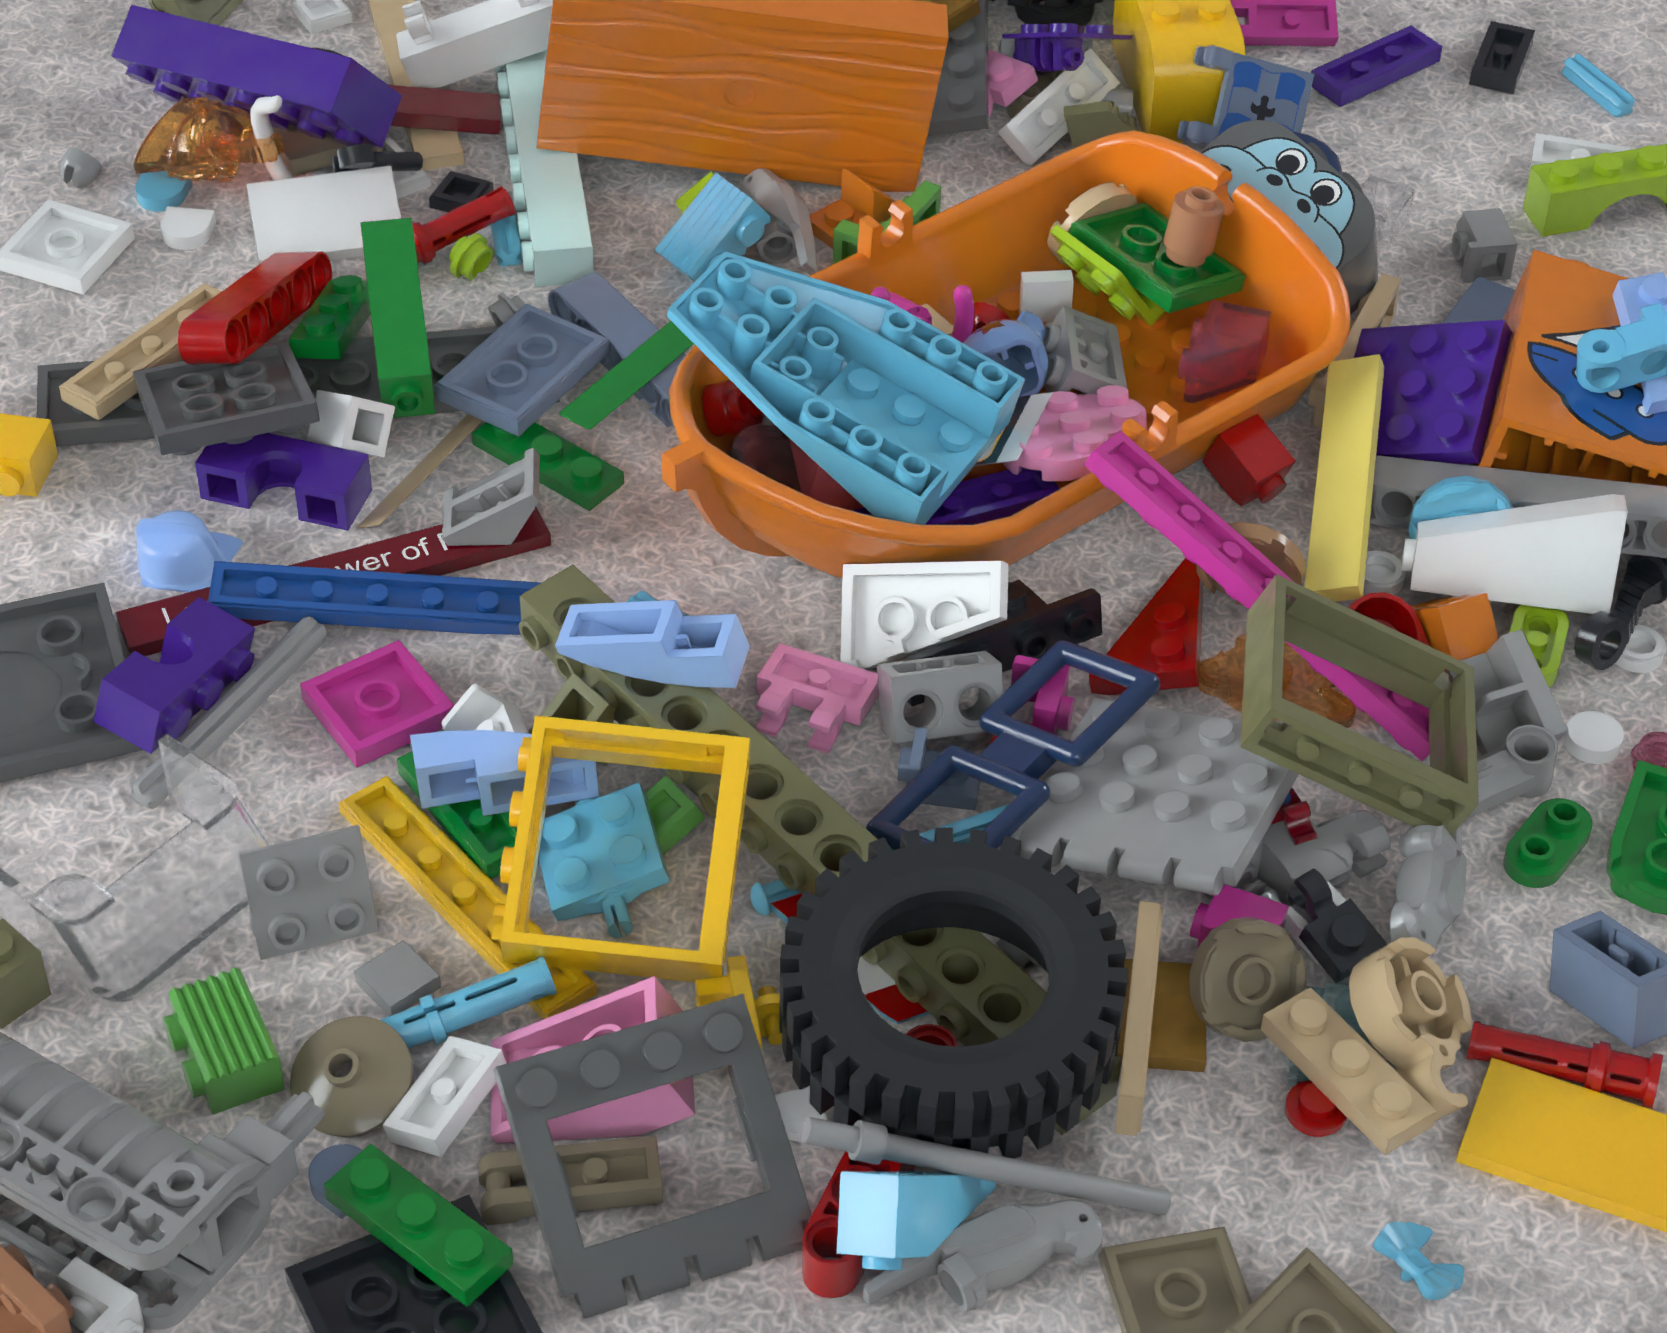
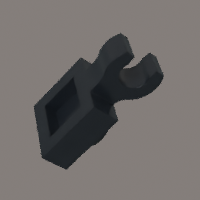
M1315 868L1295 879L1294 884L1297 888L1289 892L1286 898L1292 908L1308 923L1304 926L1299 938L1336 984L1350 976L1353 966L1364 957L1387 945L1386 941L1351 898L1339 906L1335 905L1327 881Z

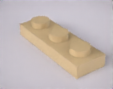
M1311 987L1263 1014L1261 1031L1384 1155L1433 1127L1436 1110Z

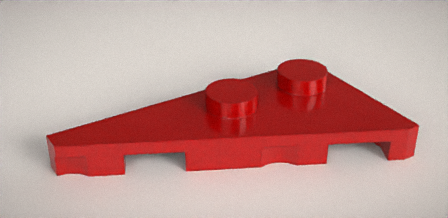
M1185 558L1106 653L1107 656L1155 673L1161 682L1159 690L1199 686L1204 585L1196 572V564ZM1089 674L1092 694L1118 695L1127 689V687Z

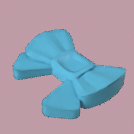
M1390 1222L1386 1224L1373 1242V1248L1377 1252L1396 1261L1403 1269L1400 1274L1403 1281L1409 1282L1415 1279L1420 1293L1428 1300H1440L1449 1296L1453 1290H1459L1464 1279V1267L1462 1265L1433 1264L1420 1252L1433 1234L1432 1229L1412 1222Z

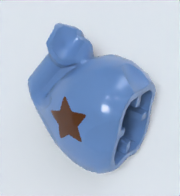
M1025 310L1020 313L1017 321L1002 319L989 323L976 330L963 342V344L1025 378L1019 397L1038 394L1046 383L1049 365L1048 356L1043 344L1045 327L1037 315Z

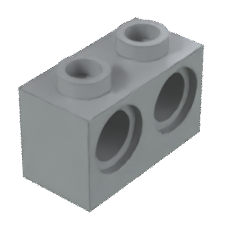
M987 651L877 664L881 730L895 744L899 743L900 747L912 748L916 727L928 729L927 747L933 745V739L954 736L955 740L972 742L988 737V733L982 730L979 725V718L1003 694L1002 663ZM970 688H979V697L976 703L968 709L959 710L958 703L961 695ZM915 695H924L925 702L921 711L914 716L904 717L903 708L908 699Z

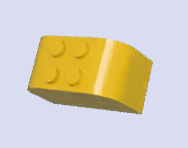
M1115 0L1113 14L1114 34L1132 35V40H1111L1127 89H1133V106L1142 132L1162 136L1182 144L1184 141L1177 138L1181 121H1199L1213 126L1225 71L1195 65L1194 56L1197 46L1207 47L1211 45L1246 55L1242 30L1230 0Z

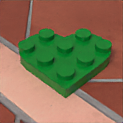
M1638 760L1607 852L1606 871L1611 880V890L1615 895L1649 912L1667 915V768Z

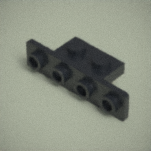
M1020 579L1008 582L1007 620L905 657L903 661L987 651L1002 663L1003 673L1012 669L1014 658L1017 655L1039 659L1060 640L1079 644L1101 636L1103 634L1101 595L1094 588H1090L1047 604ZM922 694L915 695L908 699L907 702L913 707L924 703L925 697Z

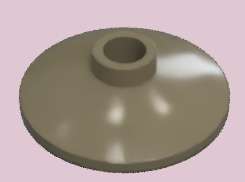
M352 1016L335 1020L316 1031L297 1054L290 1076L291 1097L294 1094L300 1095L302 1092H306L313 1097L314 1104L322 1108L325 1113L324 1118L314 1128L322 1133L338 1137H357L369 1134L383 1126L384 1122L411 1088L413 1079L411 1053L398 1032L381 1020L366 1016ZM348 1061L353 1062L352 1069L346 1076L335 1077L340 1066Z

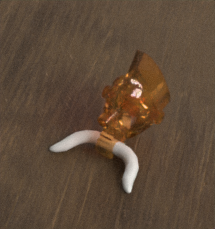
M279 95L258 98L251 107V114L240 108L221 104V101L208 100L206 97H188L181 100L163 115L144 139L133 163L136 175L168 171L169 177L178 178L180 181L216 180L225 183L234 179L241 163H265L273 180L294 178L281 156V153L285 151L279 132L274 133L269 120V114L275 113L280 109L282 98Z

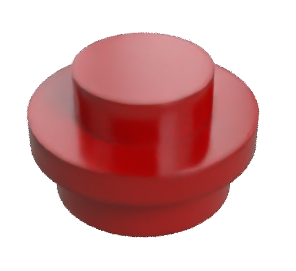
M1311 1080L1296 1084L1287 1094L1285 1102L1286 1117L1297 1130L1305 1135L1312 1137L1328 1136L1338 1132L1347 1121V1117Z

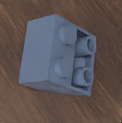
M1602 911L1553 929L1549 991L1633 1049L1667 1035L1666 953Z

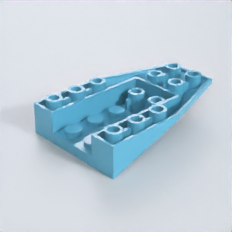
M726 251L668 308L667 317L787 437L874 517L925 525L1009 424L1025 378L888 300Z

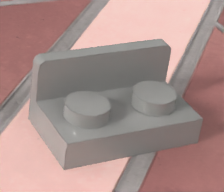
M1067 306L1062 307L1053 322H1047L1044 325L1045 337L1043 344L1048 356L1049 365L1045 383L1046 393L1057 391L1069 392L1071 388H1074L1082 394H1097V390L1104 386L1118 385L1127 388L1116 325Z

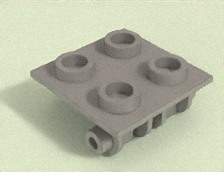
M359 825L238 853L250 908L249 919L253 935L256 937L260 960L379 931Z

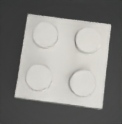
M48 199L0 249V271L84 295L135 239L133 224Z

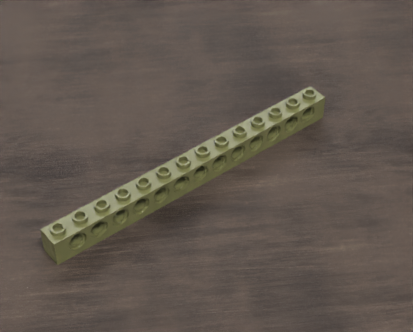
M572 564L520 595L521 622L519 623V630L526 644L534 651L540 650L555 664L556 669L565 681L569 679L572 673H575L615 707L614 720L619 724L750 738V767L740 842L750 853L754 855L759 854L775 869L779 879L787 888L793 891L798 890L802 895L805 890L815 895L816 878L825 869L828 868L839 877L841 857L854 850L864 862L868 861L869 843L878 839L710 687L664 684L628 677L587 665L558 653L555 644L570 605L616 603L575 565ZM664 769L672 781L677 784L683 783L699 798L705 811L716 819L721 775ZM943 927L911 931L880 943L862 956L869 964H877L895 980L897 988L907 1000L912 1003L918 1002L936 1019L938 1025L948 1029L956 1037L957 1042L960 1041L964 1046L988 1043L1011 1034L1036 1013L1047 993L980 931ZM1115 1056L1113 1072L1108 1084H1101L1100 1097L1092 1109L1088 1110L1081 1105L1079 1123L1116 1096L1122 1062L1118 1056ZM1055 1122L1054 1129L1061 1135H1064L1066 1132Z

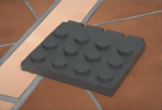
M104 582L0 604V783L143 751L138 746L93 722L102 678L125 660Z

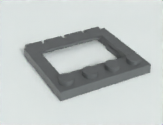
M743 994L500 1065L493 1070L560 1296L564 1298L574 1295L576 1303L582 1311L583 1319L627 1306V1296L622 1279L627 1277L631 1278L639 1301L689 1286L690 1278L684 1259L690 1257L693 1258L701 1280L705 1281L751 1266L752 1259L746 1241L750 1238H754L763 1261L802 1249L804 1230L801 1222L809 1220L812 1212ZM727 1066L737 1097L733 1099V1104L751 1162H757L765 1192L584 1248L576 1221L578 1216L560 1154L555 1151L546 1120Z

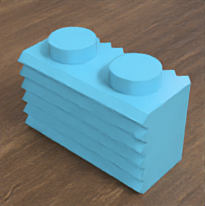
M715 172L654 250L669 264L695 282L725 251L739 256L745 254L746 248L751 247L761 238L765 225L770 223L771 217L751 197Z

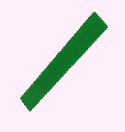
M672 321L668 322L563 408L559 415L585 429H593L694 345V343Z

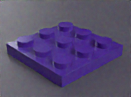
M1505 320L1362 328L1354 358L1380 354L1384 365L1377 456L1452 464L1480 462L1512 335V330Z

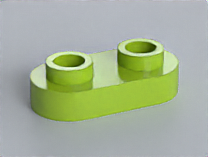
M1520 605L1514 613L1509 633L1522 630L1550 688L1556 681L1569 628L1568 616L1563 610Z

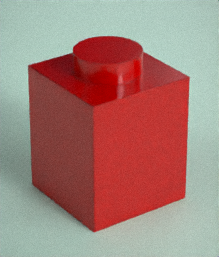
M1258 413L1220 433L1202 460V463L1229 497L1241 507L1256 498L1264 504L1279 495L1287 486L1284 478L1296 462Z

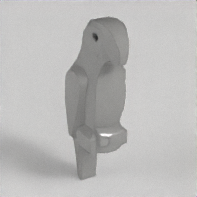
M765 168L754 170L745 177L739 190L751 197L771 217L770 223L765 225L763 235L755 243L757 252L764 261L771 264L786 263L798 255L800 266L809 275L816 273L815 240L805 201L786 181L775 175L771 170Z
M1462 824L1452 836L1444 825H1418L1409 829L1407 833L1400 835L1398 849L1406 859L1400 868L1396 880V897L1393 902L1390 920V942L1400 937H1415L1434 948L1437 940L1460 916L1466 885V856L1462 852Z
M1067 1199L1048 1203L1013 1204L992 1208L960 1224L929 1257L903 1258L902 1270H885L865 1283L864 1301L868 1305H872L925 1276L938 1275L942 1287L962 1312L971 1308L976 1309L985 1303L987 1291L1006 1288L1021 1282L1041 1267L1053 1253L1071 1255L1074 1257L1075 1264H1083L1093 1260L1101 1252L1103 1241L1101 1220L1095 1211L1083 1200Z

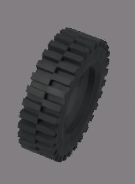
M935 828L934 843L922 844L918 830L901 832L900 849L892 851L885 837L869 843L868 861L866 862L854 850L841 857L839 877L828 868L825 869L816 878L815 895L805 890L798 900L797 918L790 916L785 928V944L781 946L779 1027L780 1033H782L784 1057L786 1062L792 1061V1077L798 1088L801 1090L810 1086V1104L820 1115L834 1106L833 1122L853 1126L856 1121L861 1120L884 1125L887 1128V1132L891 1134L988 1153L990 1147L998 1146L1003 1157L1013 1159L1022 1157L1025 1136L1030 1138L1037 1150L1052 1143L1055 1122L1067 1133L1079 1123L1081 1105L1091 1110L1098 1101L1101 1084H1108L1113 1072L1115 1056H1117L1128 985V968H1124L1126 950L1123 939L1115 940L1117 923L1110 911L1099 915L1101 897L1092 886L1077 894L1079 874L1068 865L1053 875L1051 873V854L1037 848L1029 860L1020 857L1021 840L1005 836L1000 849L987 846L988 831L970 829L969 843L953 842V828ZM929 928H964L1000 938L1027 953L1048 973L1049 986L1046 996L1036 1013L1011 1034L998 1040L974 1046H942L912 1038L889 1025L877 1014L867 1001L859 982V959L880 943L904 933Z

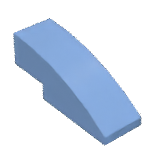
M676 600L570 605L555 647L558 653L563 656L628 677L683 686L736 688L750 645L737 614L683 616Z
M458 730L410 735L421 807L428 808L480 799L483 816L509 812L513 791H523L526 772L518 771L519 746L522 747L523 737L531 738L532 734L493 730ZM553 758L546 805L599 797L596 761Z

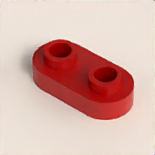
M730 379L707 384L704 388V415L709 429L715 436L720 437L758 428L761 425L765 414Z

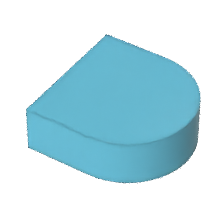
M145 168L135 185L139 205L144 209L157 212L166 211L167 206L178 207L183 203L193 187L190 174Z

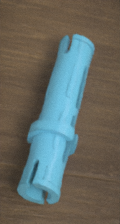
M541 956L535 961L486 978L441 997L433 999L431 994L419 998L420 1005L383 1018L381 1021L396 1030L409 1049L433 1039L437 1045L447 1040L446 1034L500 1015L542 997L557 994L547 963L544 957Z

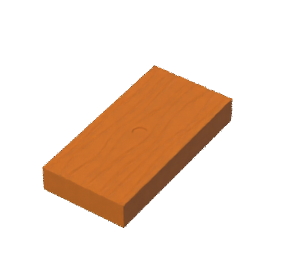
M553 0L536 148L749 175L758 168H765L771 170L781 179L841 186L842 170L845 168L882 192H914L919 177L949 39L947 5L915 0Z

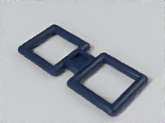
M1066 640L1056 642L981 714L979 718L981 729L997 736V738L980 755L958 746H948L867 823L866 829L877 839L885 837L892 850L900 849L901 832H907V830L898 826L955 771H958L1017 796L982 830L988 831L987 846L998 849L1005 836L1011 837L1049 799L1050 788L1047 783L1039 780V778L1056 761L1072 767L1082 766L1159 690L1161 685L1160 678L1153 672ZM1065 665L1127 687L1074 741L1012 718ZM920 836L922 844L934 843Z

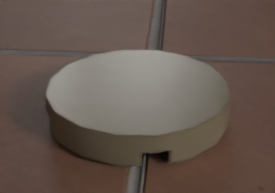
M1254 917L1230 919L1211 930L1197 948L1189 971L1190 997L1198 1017L1213 1032L1242 1042L1266 1039L1268 1037L1261 1031L1263 1014L1304 991L1305 961L1300 949L1295 948L1292 940L1288 937L1291 935L1283 927Z

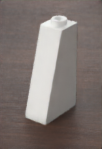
M1610 494L1420 521L1417 525L1416 538H1405L1401 571L1410 572V590L1452 596L1487 593L1490 601L1589 614L1599 611L1610 613L1628 513L1625 495Z

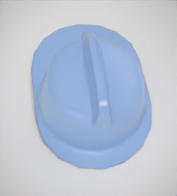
M168 511L153 518H143L138 521L136 527L138 569L142 578L141 585L158 590L191 592L210 587L214 561L231 562L244 542L230 535L209 531L202 519L188 511Z

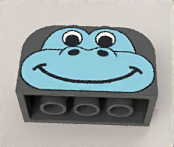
M1251 120L1236 124L1222 132L1200 150V153L1215 160L1232 173V180L1228 184V194L1231 200L1235 189L1243 183H1248L1278 206L1306 233L1340 273L1348 292L1350 315L1358 309L1360 300L1373 290L1378 280L1375 213L1356 179L1347 172L1340 174L1329 164L1326 155L1316 144L1312 142L1306 144L1290 129L1272 121Z

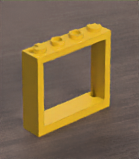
M535 715L532 737H523L522 747L519 746L518 771L526 772L523 791H513L510 803L509 826L517 827L515 846L504 847L501 860L500 882L509 884L506 904L496 903L493 912L492 940L500 941L504 962L527 964L543 956L547 966L649 978L655 976L658 979L695 982V980L710 977H722L724 975L750 767V738ZM554 757L721 775L699 951L527 933Z

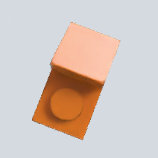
M844 168L842 170L841 199L809 215L813 235L833 249L834 228L843 219L859 224L860 218L869 215L878 223L882 221L887 222L891 217V213L888 210L895 200Z

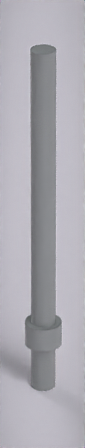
M807 1117L802 1127L801 1140L803 1143L848 1152L849 1158L855 1161L878 1165L884 1159L1163 1216L1167 1214L1171 1204V1194L1165 1189L891 1134L887 1132V1128L884 1125L861 1120L856 1121L852 1126Z

